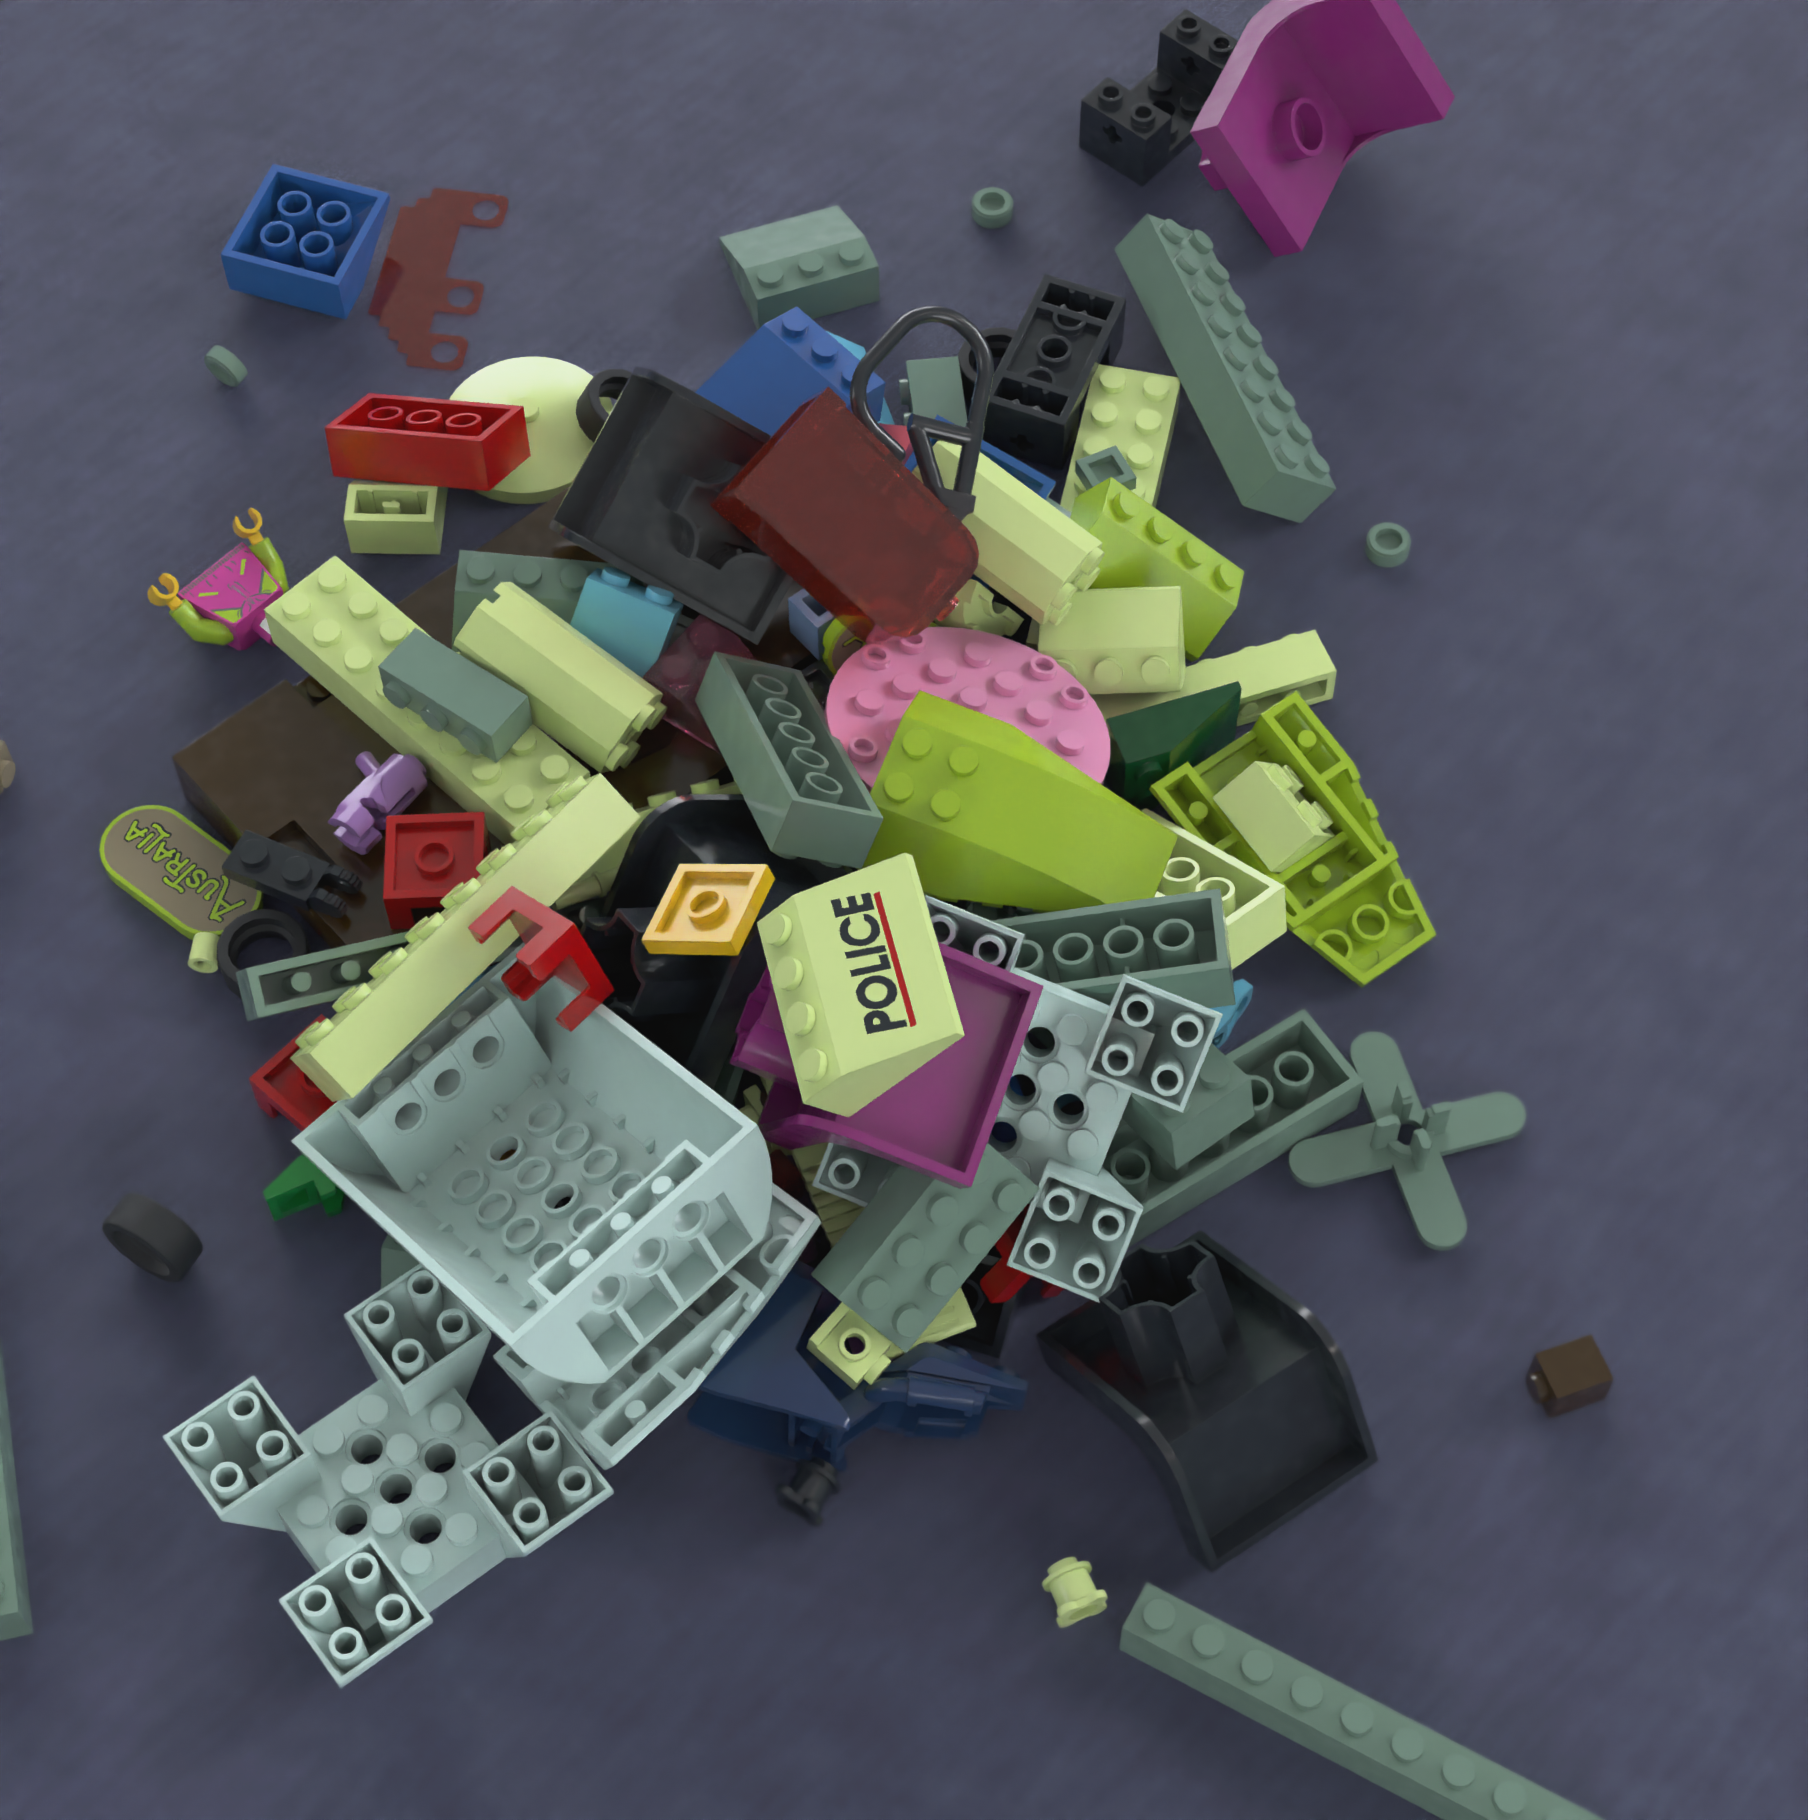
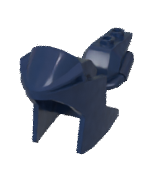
M796 1261L757 1317L697 1388L704 1392L688 1411L687 1422L691 1426L719 1440L781 1459L797 1462L798 1459L810 1461L812 1457H819L831 1464L840 1473L845 1472L848 1466L847 1457L844 1454L845 1448L873 1427L891 1433L904 1434L903 1438L968 1441L969 1437L976 1438L983 1424L987 1409L1023 1410L1029 1382L1023 1380L1016 1371L1001 1365L990 1367L975 1361L967 1351L959 1347L946 1346L943 1348L933 1343L924 1342L889 1364L872 1385L863 1379L853 1390L807 1349L809 1339L841 1303L836 1296L811 1275L815 1270L814 1268L801 1261ZM847 1339L844 1342L845 1349L852 1354L850 1344Z

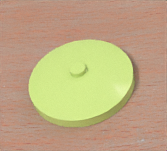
M519 357L489 365L466 379L455 390L449 400L523 406L531 454L529 458L490 491H474L501 502L536 504L548 502L570 487L594 444L582 431L576 417L577 400L593 376L585 370L562 360L547 357ZM599 397L601 405L610 414L613 409L611 399L609 397Z

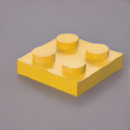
M679 864L641 940L649 954L738 956L775 877L767 864Z

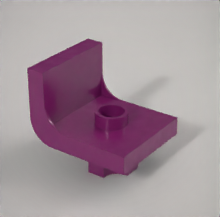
M1272 0L1257 12L1247 24L1190 133L1202 149V157L1198 167L1214 191L1225 188L1230 190L1274 257L1303 251L1344 166L1359 149L1386 133L1445 119L1455 96L1396 0Z
M938 942L965 1036L848 1118L803 1103L767 965L756 988L749 994L735 1033H738L730 1064L773 1081L757 1123L766 1141L789 1150L825 1142L844 1145L884 1158L958 1189L969 1188L973 1184L1044 986Z

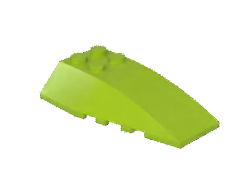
M920 690L902 716L870 793L884 819L861 869L897 855L908 853L913 855L925 895L943 901L958 902L959 899L982 902V906L1003 908V905L1033 909L1032 912L1048 913L1154 898L1178 835L1012 724Z
M1297 691L1261 713L1252 730L1194 768H1192L1189 762H1186L1150 786L1149 790L1179 827L1284 885L1287 928L1361 988L1437 935L1410 878L1405 879L1397 862L1399 855L1392 841H1387L1377 821L1379 814L1372 799H1367L1359 783L1361 776L1354 762ZM1255 761L1276 763L1281 768L1284 765H1288L1302 781L1304 786L1299 791L1310 804L1314 801L1318 802L1333 821L1329 828L1335 836L1282 872H1271L1212 798Z

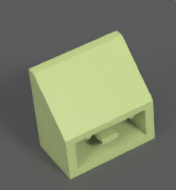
M356 479L348 484L344 524L351 553L440 555L448 487Z
M1255 761L1212 797L1271 872L1284 871L1335 836L1329 828L1333 823L1331 817L1318 802L1314 801L1310 804L1299 791L1304 786L1302 781L1288 765H1284L1281 768L1276 763Z

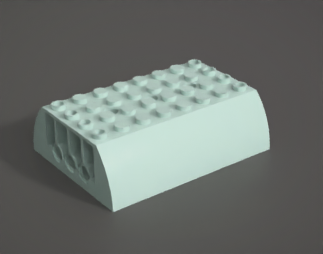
M523 942L441 1012L354 1098L337 1101L291 1142L531 1367L549 1377L566 1382L583 1384L605 1383L764 1239L772 1201L771 1161L765 1139L755 1122L602 1003L570 1032L559 1025L555 1018L581 993L574 987L553 976L527 1001H521L510 994L502 982L501 976L518 960L516 954L525 946ZM511 1149L516 1150L508 1159L499 1161L507 1151ZM565 1197L572 1198L565 1206L554 1209L561 1199Z

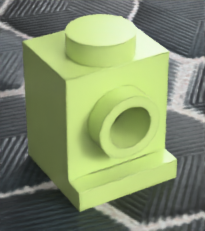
M842 1302L809 1339L807 1349L855 1390L863 1379L872 1385L889 1366L891 1360L885 1354L889 1351L892 1343ZM850 1337H857L863 1342L864 1350L860 1354H851L845 1349L844 1342Z

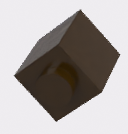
M1592 1334L1535 1353L1525 1377L1526 1386L1532 1400L1536 1404H1542L1549 1419L1605 1400L1614 1380Z

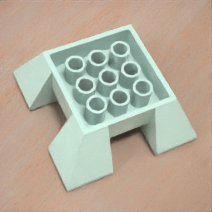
M926 895V904L938 942L1044 986L1028 1031L1034 1027H1044L1053 1034L1055 1044L1048 1049L1036 1048L1030 1043L1027 1031L1012 1076L1023 1074L1030 1077L1035 1083L1036 1091L1031 1095L1021 1096L1016 1094L1011 1089L1010 1084H1008L995 1123L1007 1122L1012 1125L1017 1133V1138L1011 1142H1001L991 1133L987 1142L1040 1188L1028 1203L1030 1204L1007 1265L1099 1302L1098 1298L1112 1287L1144 1208L1102 1166L1130 1095L1135 1093L1183 1113L1223 1014L1125 974L1122 976L1110 1005L1015 968L1025 934ZM1064 1094L1076 1095L1083 1102L1084 1110L1076 1115L1065 1114L1059 1109L1056 1099ZM828 1143L812 1186L866 1207L900 1165L855 1148Z
M418 1264L344 1314L348 1326L378 1381L301 1434L297 1435L253 1375L163 1436L166 1444L221 1521L287 1532L315 1570V1575L279 1599V1602L340 1689L432 1624L433 1619L428 1613L506 1558L527 1556L614 1494L612 1487L552 1410H549L501 1445L496 1443L465 1402L490 1341L491 1332L480 1319L421 1264ZM369 1455H381L373 1463L361 1464V1461ZM440 1464H454L453 1467L446 1472H433V1470ZM397 1494H410V1496L401 1503H389V1501ZM355 1524L366 1525L357 1534H345L347 1529ZM436 1532L440 1534L431 1543H418L419 1539L427 1533Z

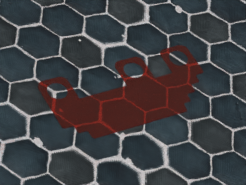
M435 188L432 190L430 198H419L414 207L403 206L400 208L368 313L380 316L379 326L389 327L388 338L399 341L397 351L408 354L407 365L451 371L457 370L463 365L468 348L467 339L462 336L430 333L429 330L435 311L470 315L479 309L484 292L482 283L446 278L445 276L460 225L491 228L500 226L504 222L509 204L505 196ZM483 200H490L499 206V213L492 219L481 220L473 215L472 209L474 205ZM459 286L468 287L474 292V299L467 306L456 307L447 300L449 291ZM444 341L452 342L458 347V355L455 359L443 363L432 358L431 349L434 345Z

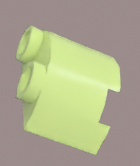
M938 568L935 569L931 583L925 587L922 594L924 608L931 611L933 620L940 627L965 628L999 636L1004 634L1012 636L1024 621L1009 606L997 602L992 604L994 594L978 581Z

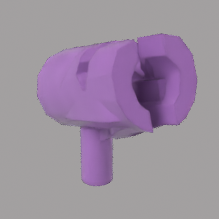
M365 751L357 756L356 765L366 778L339 804L335 814L328 820V824L334 827L340 826L333 834L352 851L361 855L367 854L382 839V835L378 830L386 829V816L400 815L428 786L425 777L427 772L424 765L410 754L403 756L394 753L382 765L378 763L371 752Z

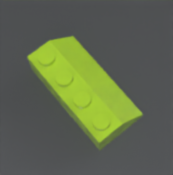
M1112 477L1075 497L1070 519L1102 542L1101 550L1105 552L1104 557L1097 566L1101 569L1100 573L1088 589L1181 586L1185 658L1191 662L1198 660L1236 609L1244 571Z

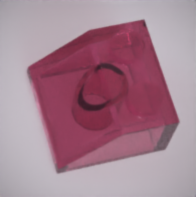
M700 614L644 674L643 679L663 693L660 702L667 706V710L662 719L721 754L695 702V698L714 652L756 660V658L737 635Z

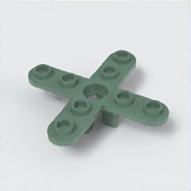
M1381 1032L1363 1033L1353 1041L1349 1059L1353 1069L1364 1081L1362 1094L1373 1123L1298 1142L1292 1148L1289 1155V1172L1298 1183L1315 1188L1392 1169L1419 1239L1426 1246L1434 1250L1447 1251L1454 1249L1461 1244L1466 1235L1467 1220L1442 1156L1508 1140L1517 1136L1525 1124V1107L1512 1094L1492 1092L1452 1103L1445 1101L1433 1104L1430 1108L1423 1110L1395 1041ZM1401 1124H1411L1419 1128L1414 1130L1410 1146L1404 1145L1397 1140Z

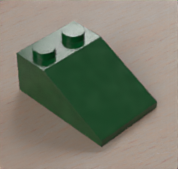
M1239 681L1106 719L1110 738V760L1105 779L1110 790L1140 811L1145 808L1152 810L1157 807L1160 802L1149 790L1151 785L1186 762H1189L1192 768H1194L1235 741L1242 690Z

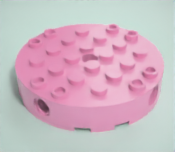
M908 628L878 638L853 653L837 671L830 685L824 709L827 727L831 735L840 740L869 793H871L902 716L920 690L1012 724L1103 785L1110 760V738L1104 717L1088 691L1069 672L1058 665L1052 657L1043 655L1016 641L999 635L965 628Z

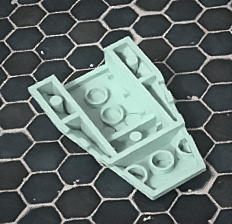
M772 1182L771 1209L764 1239L605 1383L583 1384L549 1377L531 1367L507 1345H504L495 1353L493 1358L543 1415L552 1410L581 1449L599 1466L607 1470L617 1464L697 1390L766 1305L798 1260L821 1224V1221L815 1213Z

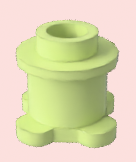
M1068 1557L1054 1563L1047 1569L1049 1576L1043 1580L1042 1586L1045 1591L1052 1593L1058 1609L1056 1612L1059 1617L1056 1618V1622L1060 1628L1070 1626L1086 1617L1097 1615L1107 1608L1105 1601L1108 1599L1105 1590H1096L1089 1575L1093 1569L1089 1561L1078 1562L1076 1557Z

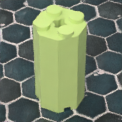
M939 440L932 448L944 487L953 490L962 446ZM980 452L971 494L976 496L974 511L966 515L952 533L941 540L936 546L1041 625L1049 621L1054 626H1057L1072 607V603L1069 600L1079 588L1085 592L1100 573L1101 569L1097 566L1105 554L1101 550L1102 542ZM917 465L908 478V481L913 484V490L909 496L903 491L899 493L895 500L894 515L924 536L931 526L930 523L943 509L929 505Z
M501 582L494 589L500 597L493 604L485 598L476 607L456 636L453 646L461 651L456 653L527 695L533 724L598 772L604 773L610 770L613 772L619 765L622 768H626L641 747L636 743V740L646 727L652 730L667 710V706L660 702L663 693L514 583Z

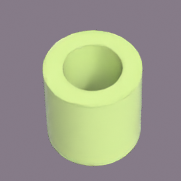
M200 932L194 935L188 960L190 968L202 973H213L218 970L217 942L220 938L218 935L209 932Z

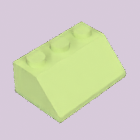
M1181 586L1087 589L1085 592L1077 589L1069 600L1072 603V607L1057 626H1054L1049 621L1043 625L1039 624L1038 652L1052 657L1089 694L1181 692L1186 677Z

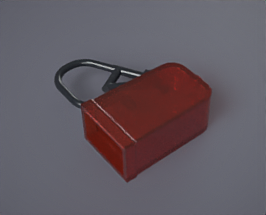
M930 305L906 312L891 325L858 363L850 384V405L853 414L846 408V403L829 386L804 400L710 504L727 522L731 521L855 637L867 644L883 645L915 636L926 629L935 618L939 621L945 619L960 601L955 595L972 577L978 566L979 550L976 539L961 521L966 515L973 513L976 496L971 494L994 375L993 357L988 342L981 331L968 318L953 309ZM937 322L953 328L969 343L976 357L977 377L968 422L965 427L913 413L909 416L907 432L922 477V483L902 464L906 457L904 448L872 416L867 403L866 391L873 371L911 329L923 323ZM930 438L962 446L953 490L944 487Z

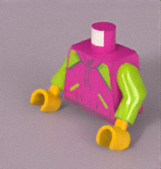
M254 508L248 509V514L255 524L254 528H244L237 516H235L232 526L234 532L239 537L249 539L251 543L249 547L241 542L180 592H178V581L168 573H163L158 578L161 585L167 588L168 595L160 593L153 585L147 591L149 601L156 606L167 605L171 609L169 615L197 642L222 646L228 644L241 651L248 649L257 640L263 638L271 646H277L273 643L264 609L289 591V586L282 560L269 538H263L259 532L262 525V517Z

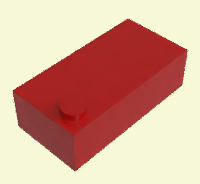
M368 393L324 427L333 477L490 491L531 456L524 407L516 405Z

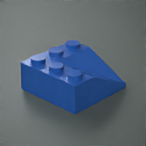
M272 164L220 254L229 289L346 320L364 287L390 202L389 193Z

